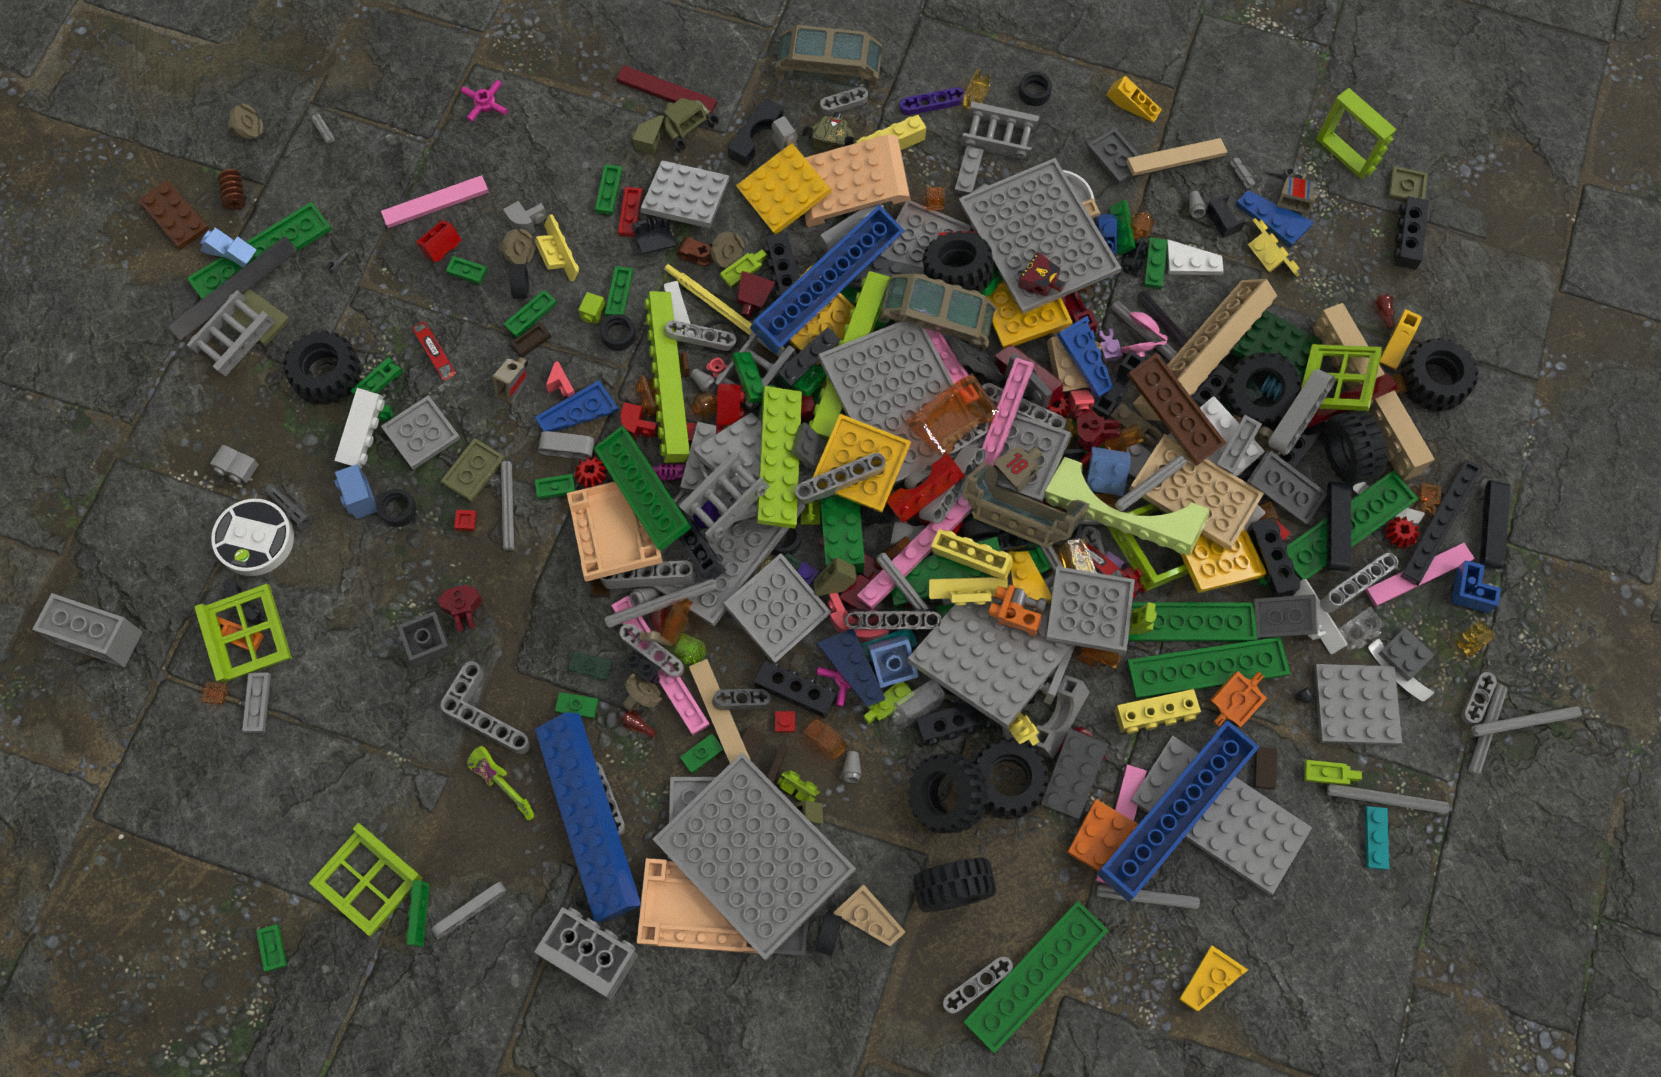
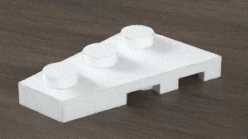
M1167 240L1168 274H1223L1221 255Z

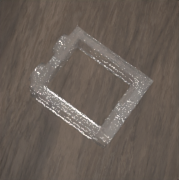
M930 680L894 703L891 716L896 726L900 725L902 729H905L916 722V718L925 716L941 706L945 693L936 681Z

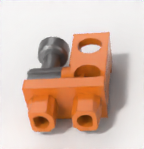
M1009 585L1008 588L998 586L995 598L1002 600L1003 604L1000 606L992 603L989 615L997 618L999 624L1020 629L1035 637L1041 622V615H1043L1047 604V599L1039 598L1037 601L1026 596L1024 590L1015 588L1013 585ZM1027 606L1036 609L1035 612L1024 609V607Z

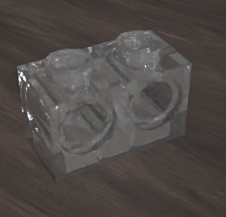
M1368 607L1343 625L1339 631L1346 640L1347 646L1345 647L1349 651H1352L1354 648L1360 650L1367 644L1365 640L1370 637L1375 639L1382 633L1380 629L1385 624L1372 608ZM1365 622L1369 623L1372 629L1368 628ZM1350 633H1354L1357 639L1352 638Z

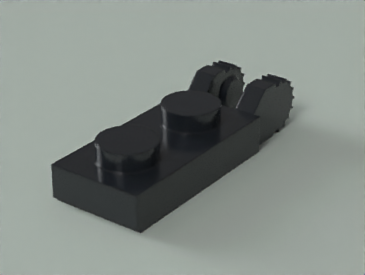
M232 578L225 579L223 586L230 596L242 593V588ZM249 602L241 604L243 612L255 625L263 623V620L260 618L262 613L255 605L251 607Z

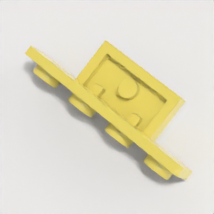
M548 215L544 224L548 235L537 236L535 239L536 246L548 270L564 268L570 282L574 281L579 273V267L572 257V252L565 242V237L559 229L558 222L555 221L553 215Z
M1254 218L1253 221L1262 234L1248 244L1269 272H1272L1285 262L1298 277L1300 275L1297 272L1300 269L1294 260L1290 262L1287 259L1289 254L1283 246L1279 248L1276 245L1278 240L1273 233L1269 235L1266 232L1268 228L1262 220L1258 221Z
M997 577L929 579V598L950 599L955 605H966V602L983 605L986 604V601H991V597H995L998 586L1008 588V579L1006 581Z
M1020 712L1007 729L1019 744L1029 740L1033 746L1040 742L1036 736L1039 732L1028 716H1023Z

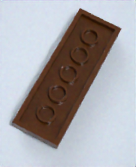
M1158 353L1127 374V377L1196 466L1226 444V441Z

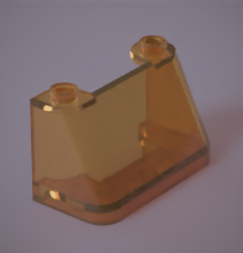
M973 373L953 383L905 422L938 456H944L946 453L950 454L953 451L952 447L956 441L982 422L987 424L995 418L994 414L999 410Z

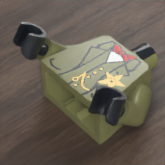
M681 98L674 104L668 103L664 112L666 116L664 119L665 129L671 139L675 140L677 152H680L678 145H683L686 149L685 141L679 139V136L683 137L706 119H708V126L710 128H714L712 121L716 122V124L719 121L718 116L710 114V111L699 100Z
M834 112L832 117L824 116L821 121H818L812 127L805 126L803 128L802 137L808 136L810 140L813 137V148L830 151L855 144L852 130L847 127L848 122L842 120L843 114L840 112Z

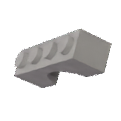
M1065 675L1057 690V704L1052 717L1046 724L1042 726L1037 725L1036 727L1039 732L1036 736L1040 741L1033 745L1038 750L1036 753L1051 759L1056 755L1069 728L1090 693L1082 680Z

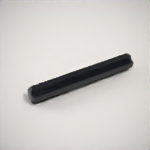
M1146 291L1140 292L1137 296L1138 300L1176 342L1183 347L1189 338Z

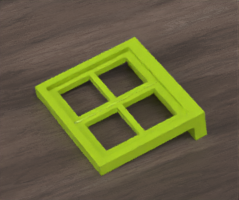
M1312 344L1302 388L1315 369L1320 370L1323 356H1342L1344 358L1340 373H1328L1335 376V381H1338L1335 397L1325 398L1319 408L1369 411L1382 348ZM1348 357L1369 358L1366 375L1345 374ZM1343 381L1364 382L1360 400L1339 399Z
M269 584L261 585L209 605L199 604L194 606L216 681L225 683L292 658ZM261 598L268 621L248 628L241 604ZM236 607L243 630L223 637L216 613ZM271 629L277 652L257 659L250 635ZM246 638L252 661L232 668L225 644Z
M357 823L353 828L355 833L309 884L371 937L407 897L413 886V881L422 880L423 877L364 826ZM360 843L379 858L377 863L364 877L345 861ZM341 864L360 879V882L345 898L326 883ZM385 865L405 880L389 899L370 883ZM366 886L386 902L370 921L351 905Z

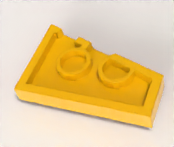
M1009 552L1008 554L1013 559V566L1010 570L1011 584L1015 588L1024 590L1026 596L1037 601L1039 598L1047 599V604H1051L1052 595L1029 552Z
M1210 946L1179 1000L1198 1012L1236 979L1247 972L1248 969L1214 946Z

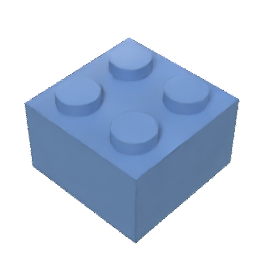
M1092 447L1085 482L1090 490L1123 496L1131 463L1130 453Z
M358 464L335 472L337 479L334 481L338 491H341V502L347 508L349 514H353L356 519L378 512L368 480Z
M906 635L867 645L880 688L919 677L917 669L907 662L908 657L912 654V650Z

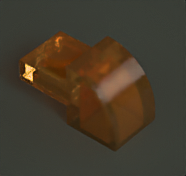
M944 187L925 188V197L923 199L926 211L944 210Z
M1138 424L1120 430L1119 438L1107 439L1104 444L1106 449L1128 452L1127 447L1144 440Z
M1083 647L1077 660L1096 667L1098 661L1116 669L1122 656L1118 655L1117 652Z
M818 718L803 731L806 737L818 745L821 751L834 761L848 747L844 739L830 725L824 724Z

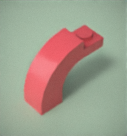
M838 593L829 594V601L827 603L830 611L834 612L830 614L832 625L839 633L849 630L850 628L843 622L842 617L846 610ZM852 616L848 617V623L853 624L857 621V619ZM877 616L869 618L868 623H874L877 620ZM854 629L859 642L864 643L889 634L888 629Z

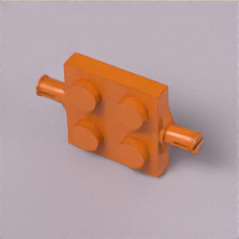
M1235 671L1210 699L1220 711V715L1213 722L1220 727L1226 719H1230L1238 727H1242L1267 699L1257 686L1264 676L1257 671L1250 680L1245 678L1239 671Z

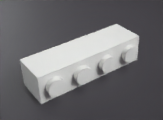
M357 388L334 461L351 466L358 464L360 468L366 464L368 458L366 454L367 449L371 447L373 442L372 433L379 423V418L377 417L379 411H382L384 407V396Z

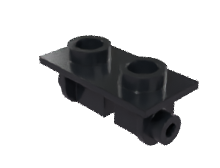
M1141 237L1140 241L1134 239L1136 248L1127 252L1131 256H1126L1122 266L1124 272L1129 273L1133 271L1135 277H1137L1139 270L1142 269L1144 255L1148 252V245L1145 243L1144 237Z
M634 650L621 663V666L647 682L653 684L660 681L658 672L662 668Z

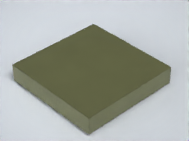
M1393 166L1387 198L1405 202L1408 196L1425 199L1428 173Z

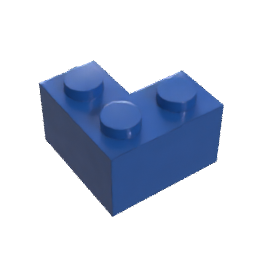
M1465 560L1456 569L1451 603L1490 613L1499 605L1501 588L1482 583L1485 565Z

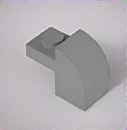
M517 201L503 209L505 217L513 229H524L529 233L535 232L534 225L543 222L547 218L542 203L525 211L520 202Z

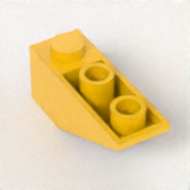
M1126 76L1115 81L1106 94L1118 107L1152 123L1155 122L1162 110Z
M1404 310L1380 358L1381 364L1394 370L1397 369L1420 324L1422 316L1409 310Z

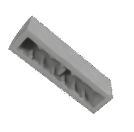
M878 205L859 210L821 234L820 247L825 253L830 251Z

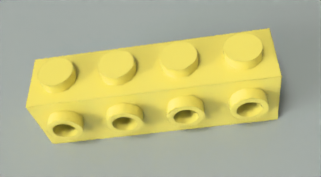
M919 115L908 117L902 122L894 123L883 130H878L872 135L861 137L856 143L884 135L898 136L900 148L903 150L925 140L926 126Z
M938 529L931 545L934 554L1005 581L1013 566V559L1010 554L1004 551H996L986 544L980 545L970 538L959 537L948 530Z
M1192 689L1117 705L1114 712L1120 733L1127 732V734H1133L1141 728L1152 730L1160 724L1171 726L1179 720H1184V722L1193 721L1201 710L1195 691Z

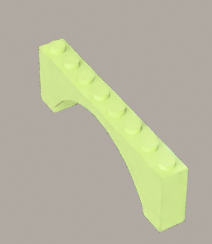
M1066 457L1062 460L1045 490V502L1052 506H1058L1067 510L1068 505L1073 500L1084 501L1090 504L1086 515L1087 519H1093L1105 526H1112L1124 533L1136 535L1143 540L1155 542L1159 546L1168 547L1178 553L1190 555L1209 516L1208 508L1192 502L1181 510L1158 516H1137L1120 512L1103 503L1090 490L1082 475V463Z

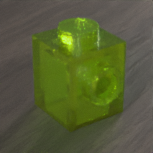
M685 633L682 634L674 649L675 655L680 657L682 662L689 665L691 663L696 664L699 660L702 661L707 652L704 642Z

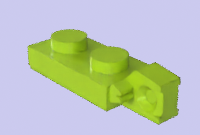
M760 250L755 255L747 253L722 271L720 277L732 289L739 284L742 271L751 274L755 273L762 267L761 263L767 259V254L763 250Z
M904 681L896 683L883 693L885 701L869 707L870 711L863 718L868 725L876 718L879 721L885 720L914 696V693Z
M1313 760L1304 761V781L1350 785V781L1359 782V780H1362V771L1350 770V766H1347V764Z

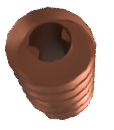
M235 169L223 170L218 175L223 207L229 210L243 209L246 203L244 201L241 173Z

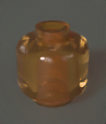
M1140 211L1134 214L1130 223L1134 238L1149 237L1154 226V219L1148 212Z
M711 391L696 395L692 402L694 413L701 418L717 414V395Z

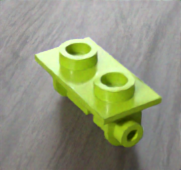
M820 499L805 504V508L801 512V525H820Z
M791 770L783 772L781 775L785 778L781 777L777 783L780 785L779 788L791 795L797 789L798 793L795 798L801 802H814L815 798L813 796L820 794L816 785L809 781H802L799 779L800 776Z

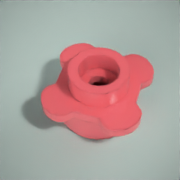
M719 357L711 360L706 366L707 370L713 373L714 378H717L719 373L724 372L728 367Z

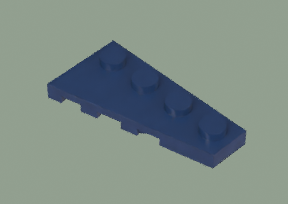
M849 629L817 643L818 648L823 651L830 663L834 665L841 677L846 680L866 708L885 701V696L854 629Z

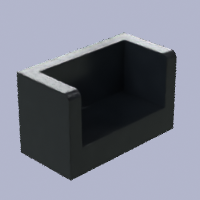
M1228 194L1210 200L1206 209L1222 238L1240 232L1245 224L1244 219L1237 221L1228 207L1227 202L1230 197Z

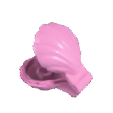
M1131 312L1128 314L1134 322L1163 341L1121 347V352L1128 354L1132 351L1140 357H1144L1145 352L1152 350L1156 345L1163 346L1167 343V336L1159 333L1160 329L1157 323L1149 315L1142 312Z

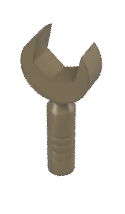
M641 631L640 640L657 642L668 647L673 645L672 639L661 636L659 632L650 631V633Z

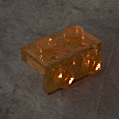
M642 375L636 383V392L640 394L643 410L646 411L647 416H653L658 411V406L654 402L656 389H653V379L646 380L645 376Z
M688 598L682 602L678 601L673 605L661 632L673 645L678 644L689 620L687 614L693 602Z

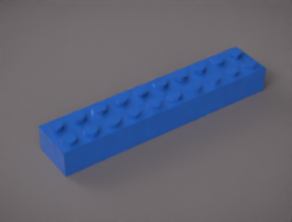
M878 205L753 321L750 329L777 354L895 243L905 230Z
M565 712L537 727L535 732L594 922L610 921L641 906V902L580 713Z
M1227 720L1096 874L1126 901L1130 902L1257 751L1259 746Z

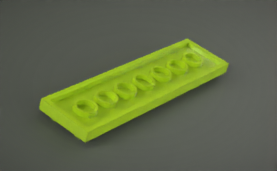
M765 386L763 389L759 478L761 477L770 487L763 496L758 498L757 524L795 528L797 525L798 499L795 489L798 485L799 459L791 452L801 423V391Z

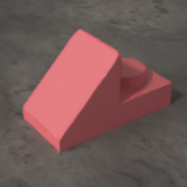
M555 362L546 383L547 391L550 393L560 389L563 397L567 396L569 398L575 392L559 362Z

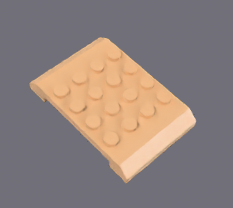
M884 135L805 157L832 191V193L804 213L808 228L825 223L824 219L889 201L897 204L911 200L898 136Z
M615 482L567 493L585 582L663 563L660 550L655 546Z
M646 858L637 944L758 953L674 862Z

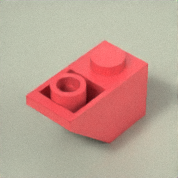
M1088 389L1071 390L1068 394L1067 399H1070L1069 405L1071 406L1070 418L1077 419L1084 410L1092 409L1094 399Z

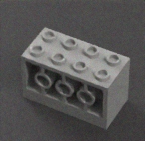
M51 593L32 629L53 644L124 668L143 633L124 617Z
M562 907L534 953L612 1000L638 957V954L635 952L636 948L624 939L622 942L617 941L618 937L606 928L604 931L599 930L600 926L589 918L586 921L583 920V916L575 909L569 907L567 910ZM574 936L573 942L569 943V938ZM592 946L593 950L587 954L586 949ZM610 957V963L604 965V959Z

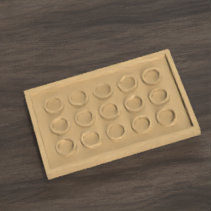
M1164 434L1129 490H1133L1176 457L1182 455L1187 461L1185 465L1142 496V498L1168 514L1189 506L1191 502L1208 508V521L1201 534L1230 551L1264 493L1208 459H1205L1196 466L1180 444Z

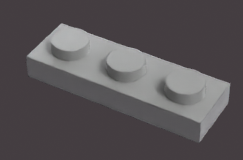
M966 147L954 193L968 195L973 191L983 156V149Z
M1244 415L1216 465L1234 474L1262 423Z
M248 673L242 728L244 733H265L270 673Z

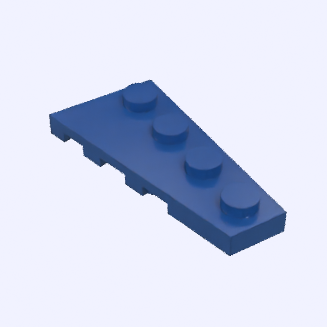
M1247 191L1235 204L1251 218H1256L1258 221L1262 220L1268 227L1267 230L1290 248L1314 223L1288 209L1276 207V203L1251 191Z
M1088 316L1058 333L1057 337L1095 397L1098 398L1112 389L1113 385L1106 365L1102 363L1100 357L1102 354L1100 349H1097L1094 340L1095 335L1089 327L1088 322L1090 321Z
M598 380L539 414L535 419L543 432H555L619 412V409Z

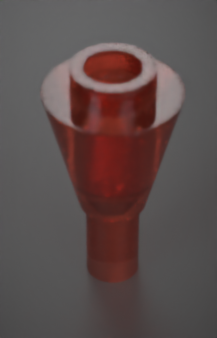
M1389 294L1381 295L1375 303L1385 318L1387 328L1395 327L1392 318L1393 296H1389Z
M667 608L650 613L656 632L661 633L663 637L668 613Z
M633 709L631 712L626 711L621 719L624 723L622 727L644 732L652 738L657 733L656 730L646 725V722Z

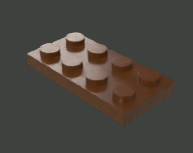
M168 180L138 199L143 208L179 250L210 230Z

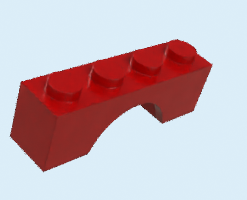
M946 453L932 464L931 473L924 483L913 489H898L889 496L887 503L901 522L904 523L959 482L965 475L948 453Z

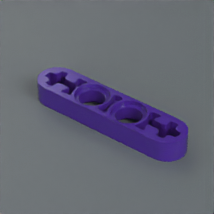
M951 88L906 97L900 102V111L904 115H914L959 106L964 103L966 94L962 88ZM943 97L946 101L940 103L936 99ZM925 100L928 101L929 104L927 106H923L920 104V102Z

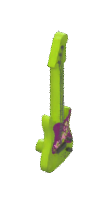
M479 746L474 749L467 761L468 767L473 772L482 776L488 786L493 785L495 782L518 805L517 808L525 815L527 820L533 819L534 813L527 799L523 800L501 777L506 776L507 772L495 764L485 747Z

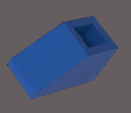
M1102 214L1094 218V223L1112 253L1116 254L1117 218L1113 214Z

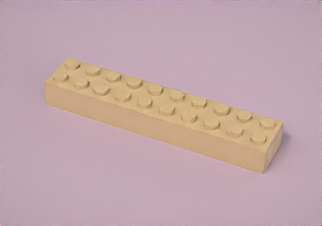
M1267 279L1241 280L1167 364L1190 396L1197 391L1198 386L1208 378L1213 369L1218 367L1219 362L1229 354L1231 348L1240 340L1245 332L1251 329V325L1262 316L1264 310L1277 297L1276 292ZM1140 395L1133 405L1143 419L1161 421L1144 397Z
M1343 303L1323 310L1313 326L1314 334L1323 341V345L1368 346ZM1329 356L1332 365L1340 373L1344 357ZM1348 357L1345 374L1366 375L1369 358ZM1380 365L1378 367L1376 378L1384 375V372L1381 369ZM1343 381L1348 390L1364 384V382ZM1392 391L1371 400L1370 408L1367 412L1372 415V418L1376 419L1378 426L1382 429V435L1385 437V446L1388 451L1386 455L1394 468V472L1402 481L1421 475L1435 459L1396 392Z

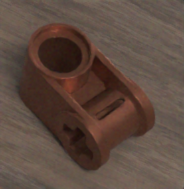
M690 237L683 238L676 252L680 259L700 266H708L712 262L711 249L708 244L696 241Z

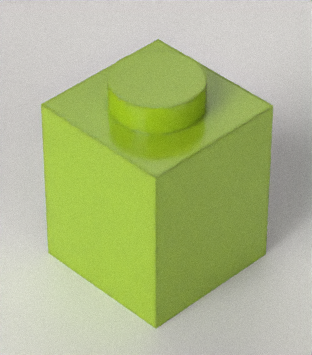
M589 292L586 293L578 310L580 318L584 322L598 324L606 307L604 297Z

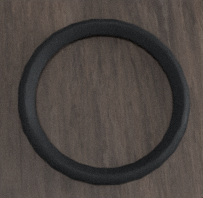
M715 319L708 322L704 326L709 327L712 324L719 322L729 324L734 329L736 334V343L734 347L737 345L739 341V331L736 325L727 319ZM705 346L706 349L713 353L720 354L729 352Z

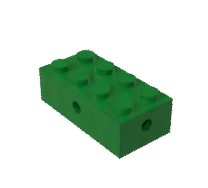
M838 495L821 498L820 510L825 568L837 557L854 565L856 573H864L865 559L860 505Z

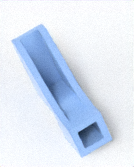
M214 228L212 232L208 230L200 242L202 244L200 250L205 254L228 258L243 268L256 252L255 248L238 236L233 240L217 228Z

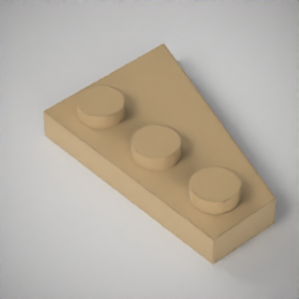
M864 884L833 912L835 915L842 916L844 920L889 946H892L906 933Z

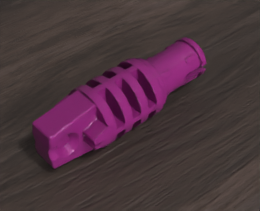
M683 464L652 466L661 481H681L686 467Z

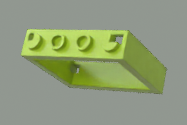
M1348 88L1336 98L1316 140L1362 180L1367 175L1371 176L1377 169L1375 166L1381 162V156L1388 150L1387 146L1394 140L1392 137L1397 129ZM1345 110L1378 138L1367 161L1334 133Z
M1151 503L1127 514L1146 516L1159 510L1162 515L1168 513ZM1107 526L1134 572L1139 568L1143 574L1139 580L1146 591L1189 574L1184 564L1157 575L1132 534L1124 533L1112 526Z

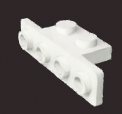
M1303 579L1300 581V589L1293 596L1315 595L1318 634L1307 636L1312 638V640L1321 638L1330 654H1334L1347 646V642L1330 615L1321 608L1320 600L1307 579Z

